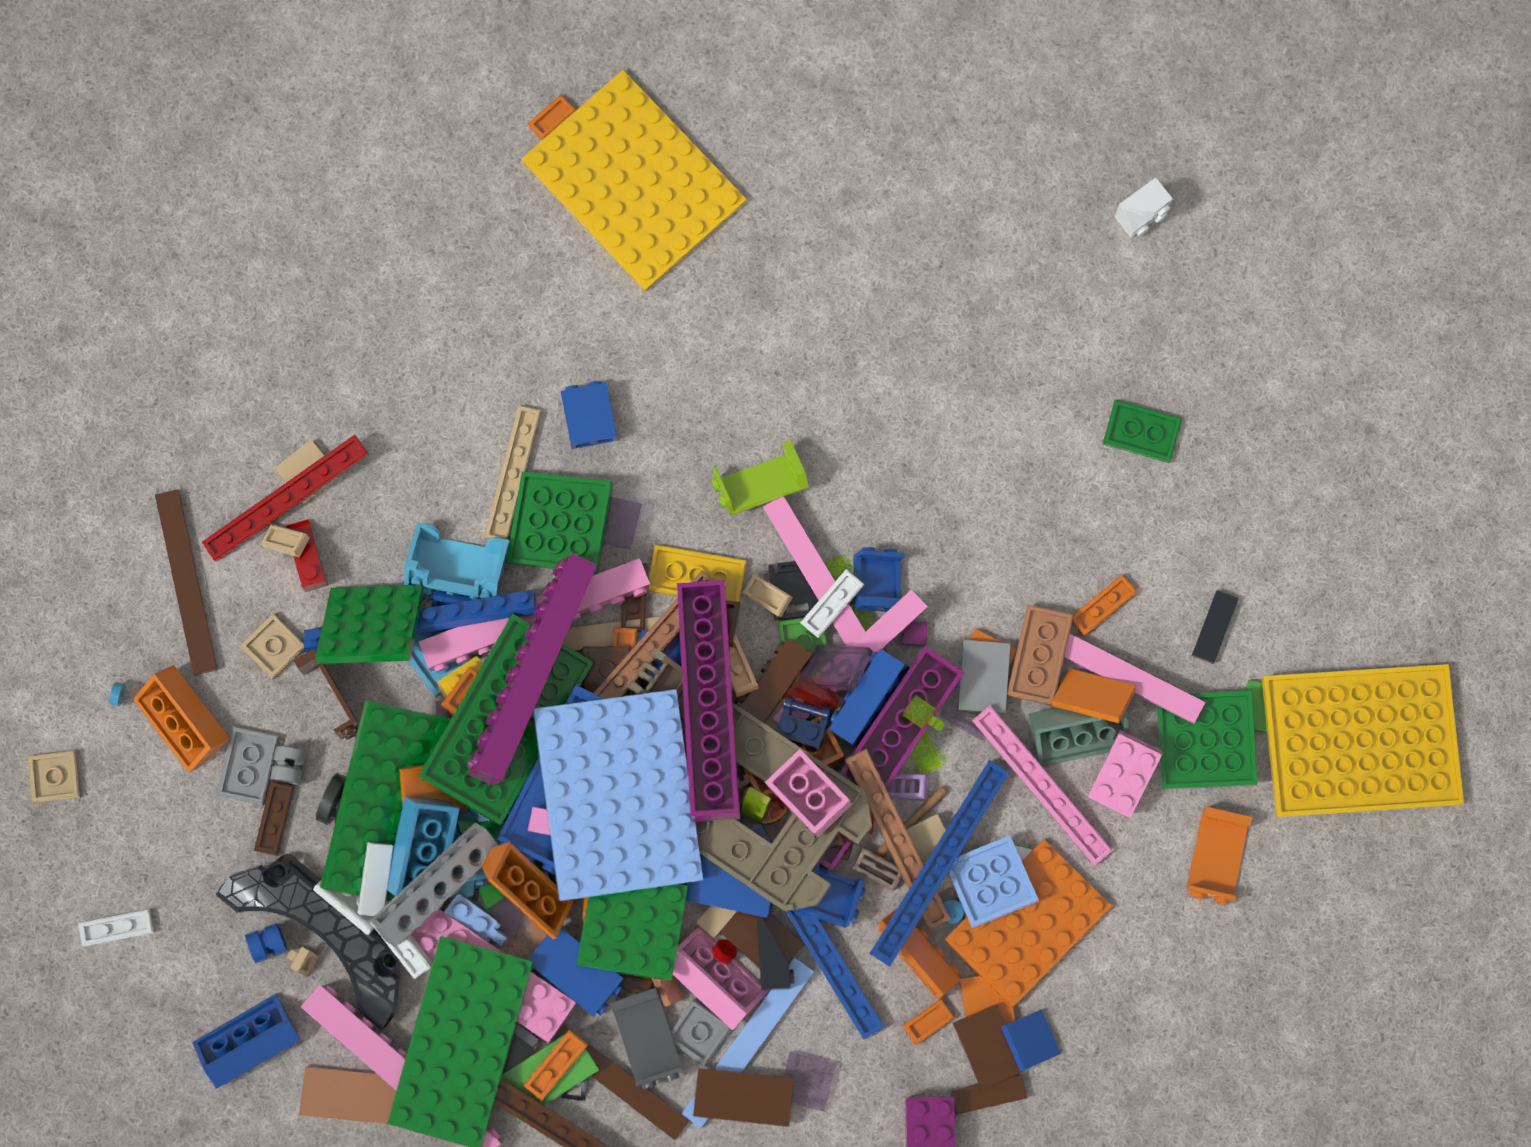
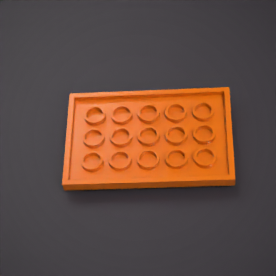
M1044 839L1022 860L1037 895L1038 902L973 929L966 917L944 939L1012 1008L1112 907Z

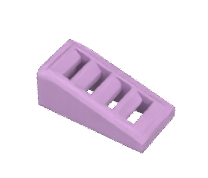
M896 774L891 782V792L888 793L892 799L926 801L928 799L929 777L921 774ZM897 780H901L900 792H896ZM907 781H910V793H906ZM916 782H920L919 793H916Z

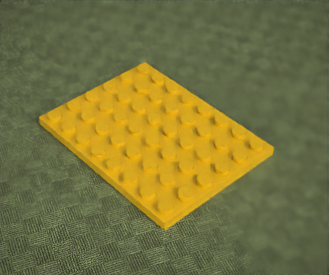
M624 70L619 72L521 158V161L645 292L747 202V199Z
M1449 664L1262 677L1276 818L1464 805Z

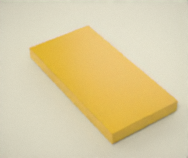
M654 545L648 577L650 588L647 591L678 597L677 583L692 582L702 570L714 580L725 581L726 600L740 602L747 560Z

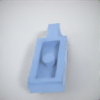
M457 892L444 910V913L487 942L492 939L499 945H502L507 939V935L498 929L501 924L497 922V919L460 892Z

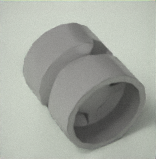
M277 746L274 756L277 765L272 766L270 780L301 785L303 772L300 770V767L305 764L307 752L295 748ZM284 762H294L293 767L284 765Z

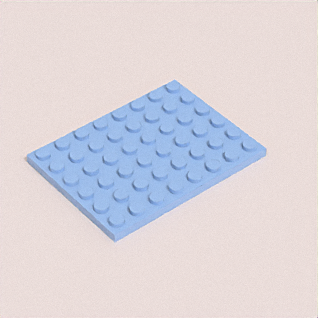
M676 690L533 709L559 901L703 880L695 822H692L690 815L688 770Z

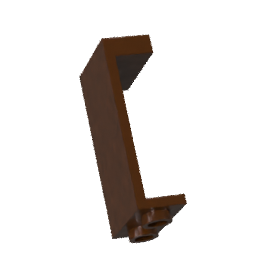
M312 649L293 661L303 675L317 667L321 669L350 719L333 730L340 739H351L357 735L359 723L325 664H317L315 658L316 651Z

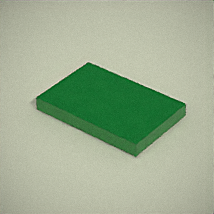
M1114 400L1102 445L1170 463L1182 418Z

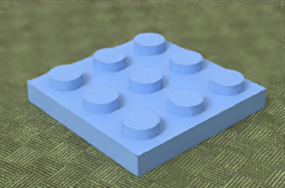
M1010 835L958 856L948 872L972 929L1038 902L1037 895Z

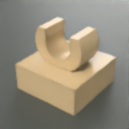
M301 947L299 953L290 950L286 958L293 961L291 969L308 977L319 956Z

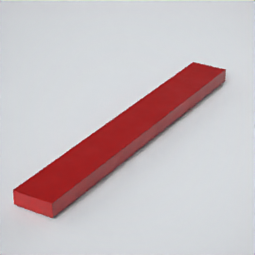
M353 435L202 541V544L213 560L217 562L368 456L369 453L358 437Z

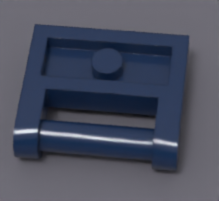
M787 696L776 732L793 743L821 750L833 709L805 704ZM795 710L821 717L820 723L791 716L792 711Z

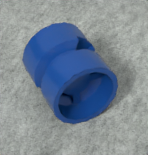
M278 923L264 927L263 932L256 930L245 934L247 946L255 963L267 960L270 954L277 956L288 952Z

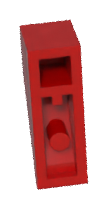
M309 519L286 525L287 529L306 533L310 537L300 557L294 556L303 590L308 592L328 586Z

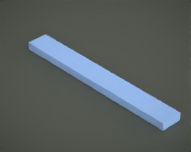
M794 958L789 965V970L794 969V984H790V990H773L769 992L714 1070L741 1073L814 971ZM694 1096L682 1114L702 1128L708 1118L693 1117Z

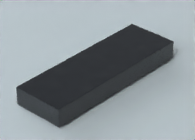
M1216 590L1191 656L1214 664L1238 598Z

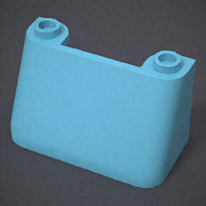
M417 522L404 566V585L422 584L424 589L423 598L433 600L434 591L470 597L472 599L499 596L509 540L500 537L490 538L486 541L485 547L440 538V532L434 525Z

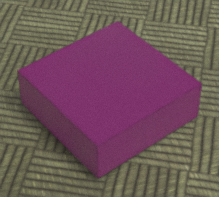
M913 621L903 630L902 645L926 646L928 622Z

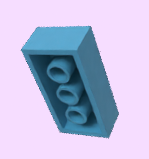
M405 796L387 884L389 892L397 896L452 845L460 808L449 801ZM439 883L436 884L434 890L439 887Z

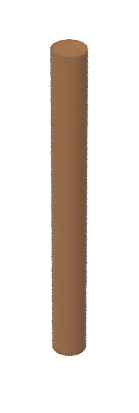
M939 787L903 823L905 828L907 829L917 824L947 792L942 787ZM884 842L875 852L884 856L889 849Z

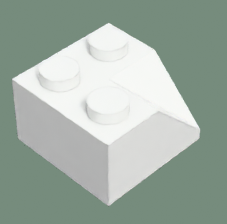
M1154 178L1121 202L1114 217L1131 238L1136 234L1141 236L1149 230L1148 225L1154 221L1159 223L1168 215L1167 212L1171 209L1169 206L1173 198L1157 178Z

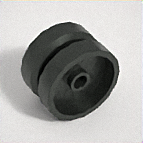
M336 773L330 780L316 813L317 821L329 825L334 819L336 822L346 776Z

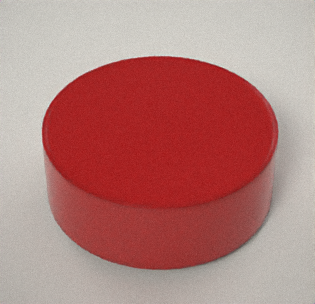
M725 939L718 940L712 948L714 957L724 964L731 963L737 956L735 946Z

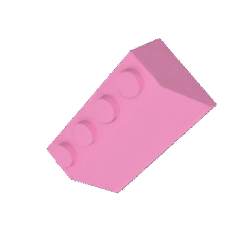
M699 926L678 946L673 975L733 1030L769 991H761V983L735 959L729 964L719 962L712 953V948L717 942Z

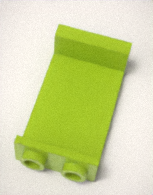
M791 440L782 443L785 455L725 477H720L717 467L712 468L714 478L711 479V483L715 492L720 491L718 499L722 509L727 508L731 516L808 488L805 470Z

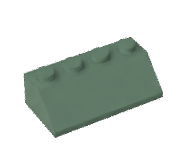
M1061 708L1029 713L1037 760L1042 767L1108 753L1119 730L1130 734L1127 709L1120 723Z

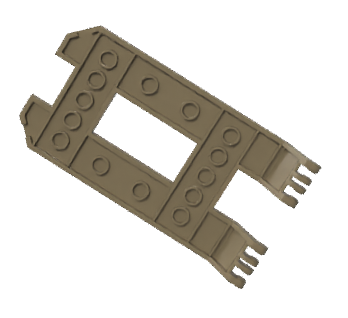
M653 648L650 655L664 664L657 670L649 662H643L642 666L655 674L654 678L638 669L636 675L650 683L646 690L633 680L627 685L630 690L638 695L668 690L677 691L683 682L682 667L656 648ZM733 703L737 764L766 782L800 749L851 801L852 805L818 838L793 813L772 844L736 819L695 822L699 853L784 912L818 906L832 885L816 875L813 870L839 833L857 845L861 844L873 826L867 793ZM681 721L682 735H683V742H684V749H685V756H686V763H687V747H686L685 722Z

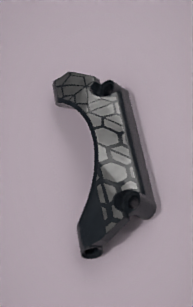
M283 854L271 863L268 869L259 865L228 877L216 893L219 899L235 912L263 911L279 914L299 922L316 933L335 952L345 967L354 987L359 1012L380 1030L387 1026L394 1017V1011L397 1008L400 977L395 972L402 963L376 929L369 935L365 934L317 894L313 889L322 879L291 854Z

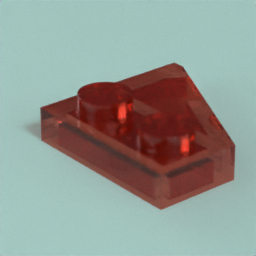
M802 677L785 692L782 699L785 701L787 696L803 700L805 704L820 708H832L833 712L841 706L843 700L833 690L824 689L816 685L813 680Z

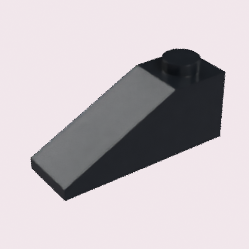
M757 917L761 991L790 990V984H794V969L789 970V964L763 918Z

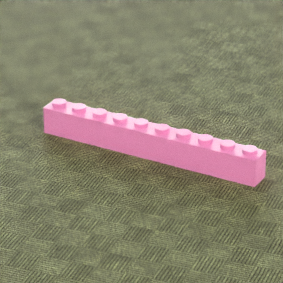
M640 558L592 576L572 622L580 619L584 613L590 612V614L602 611L605 605L612 604V606L621 604L625 602V597L632 595L639 597L646 594L647 589L650 588V583ZM541 595L536 597V608L539 603H542L546 596ZM534 614L518 616L531 625L536 620V617L533 616ZM509 618L456 627L419 641L429 671L439 673L448 669V665L452 663L463 664L471 660L470 657L476 654L480 656L489 654Z
M319 985L303 1003L301 1008L391 1087L397 1090L407 1053L401 1048L396 1051L391 1047L390 1044L393 1041L382 1032L380 1035L372 1030L374 1025L365 1017L359 1019L354 1014L356 1009L347 1001L342 1004L336 998L339 994L329 985L326 988ZM490 1127L486 1130L482 1147H500L502 1143L499 1141V1138L501 1136Z

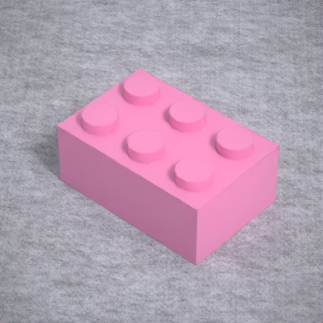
M1119 730L1089 790L1088 797L1131 818L1162 756L1163 750Z
M800 749L765 782L817 838L852 805L851 801Z

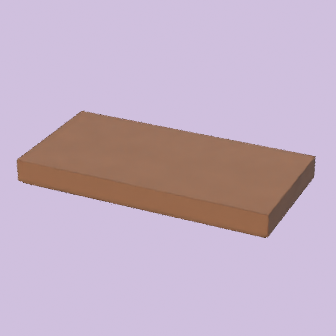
M1027 604L1007 692L1008 697L1053 706L1052 700L1056 695L1074 614Z
M305 1067L299 1115L387 1124L396 1090L378 1074Z

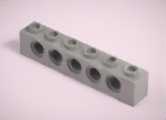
M475 822L370 920L371 924L385 941L396 948L407 940L410 933L422 926L434 911L439 910L451 895L456 894L469 878L474 877L482 867L490 849L499 845L486 828ZM475 850L474 854L470 857V853ZM457 866L456 871L452 874L453 869ZM439 883V887L434 890L436 884ZM422 899L421 904L417 906L418 901ZM404 916L403 921L399 923L400 918Z

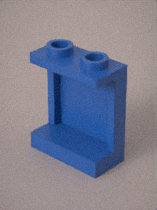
M593 381L585 387L571 385L561 391L571 449L617 441L607 383Z
M863 547L853 555V575L864 584L863 588L854 597V610L888 612L901 600V560L905 558V553H899L897 549L875 551L874 547Z
M818 863L813 872L832 886L818 906L797 909L795 911L847 928L851 923H855L858 917L859 910L856 907L858 901L862 900L865 893V888L862 887L864 879L853 880L819 868L820 863Z

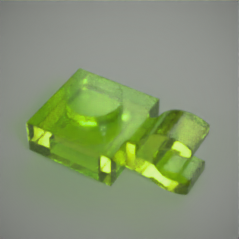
M917 695L914 696L902 714L920 728H923L927 723L938 732H941L945 726L944 722L932 715L936 708Z

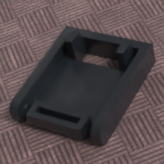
M796 561L778 563L777 574H774L773 564L768 565L770 583L793 597L789 605L808 603V611L786 613L785 610L782 617L774 614V621L805 618L819 600Z

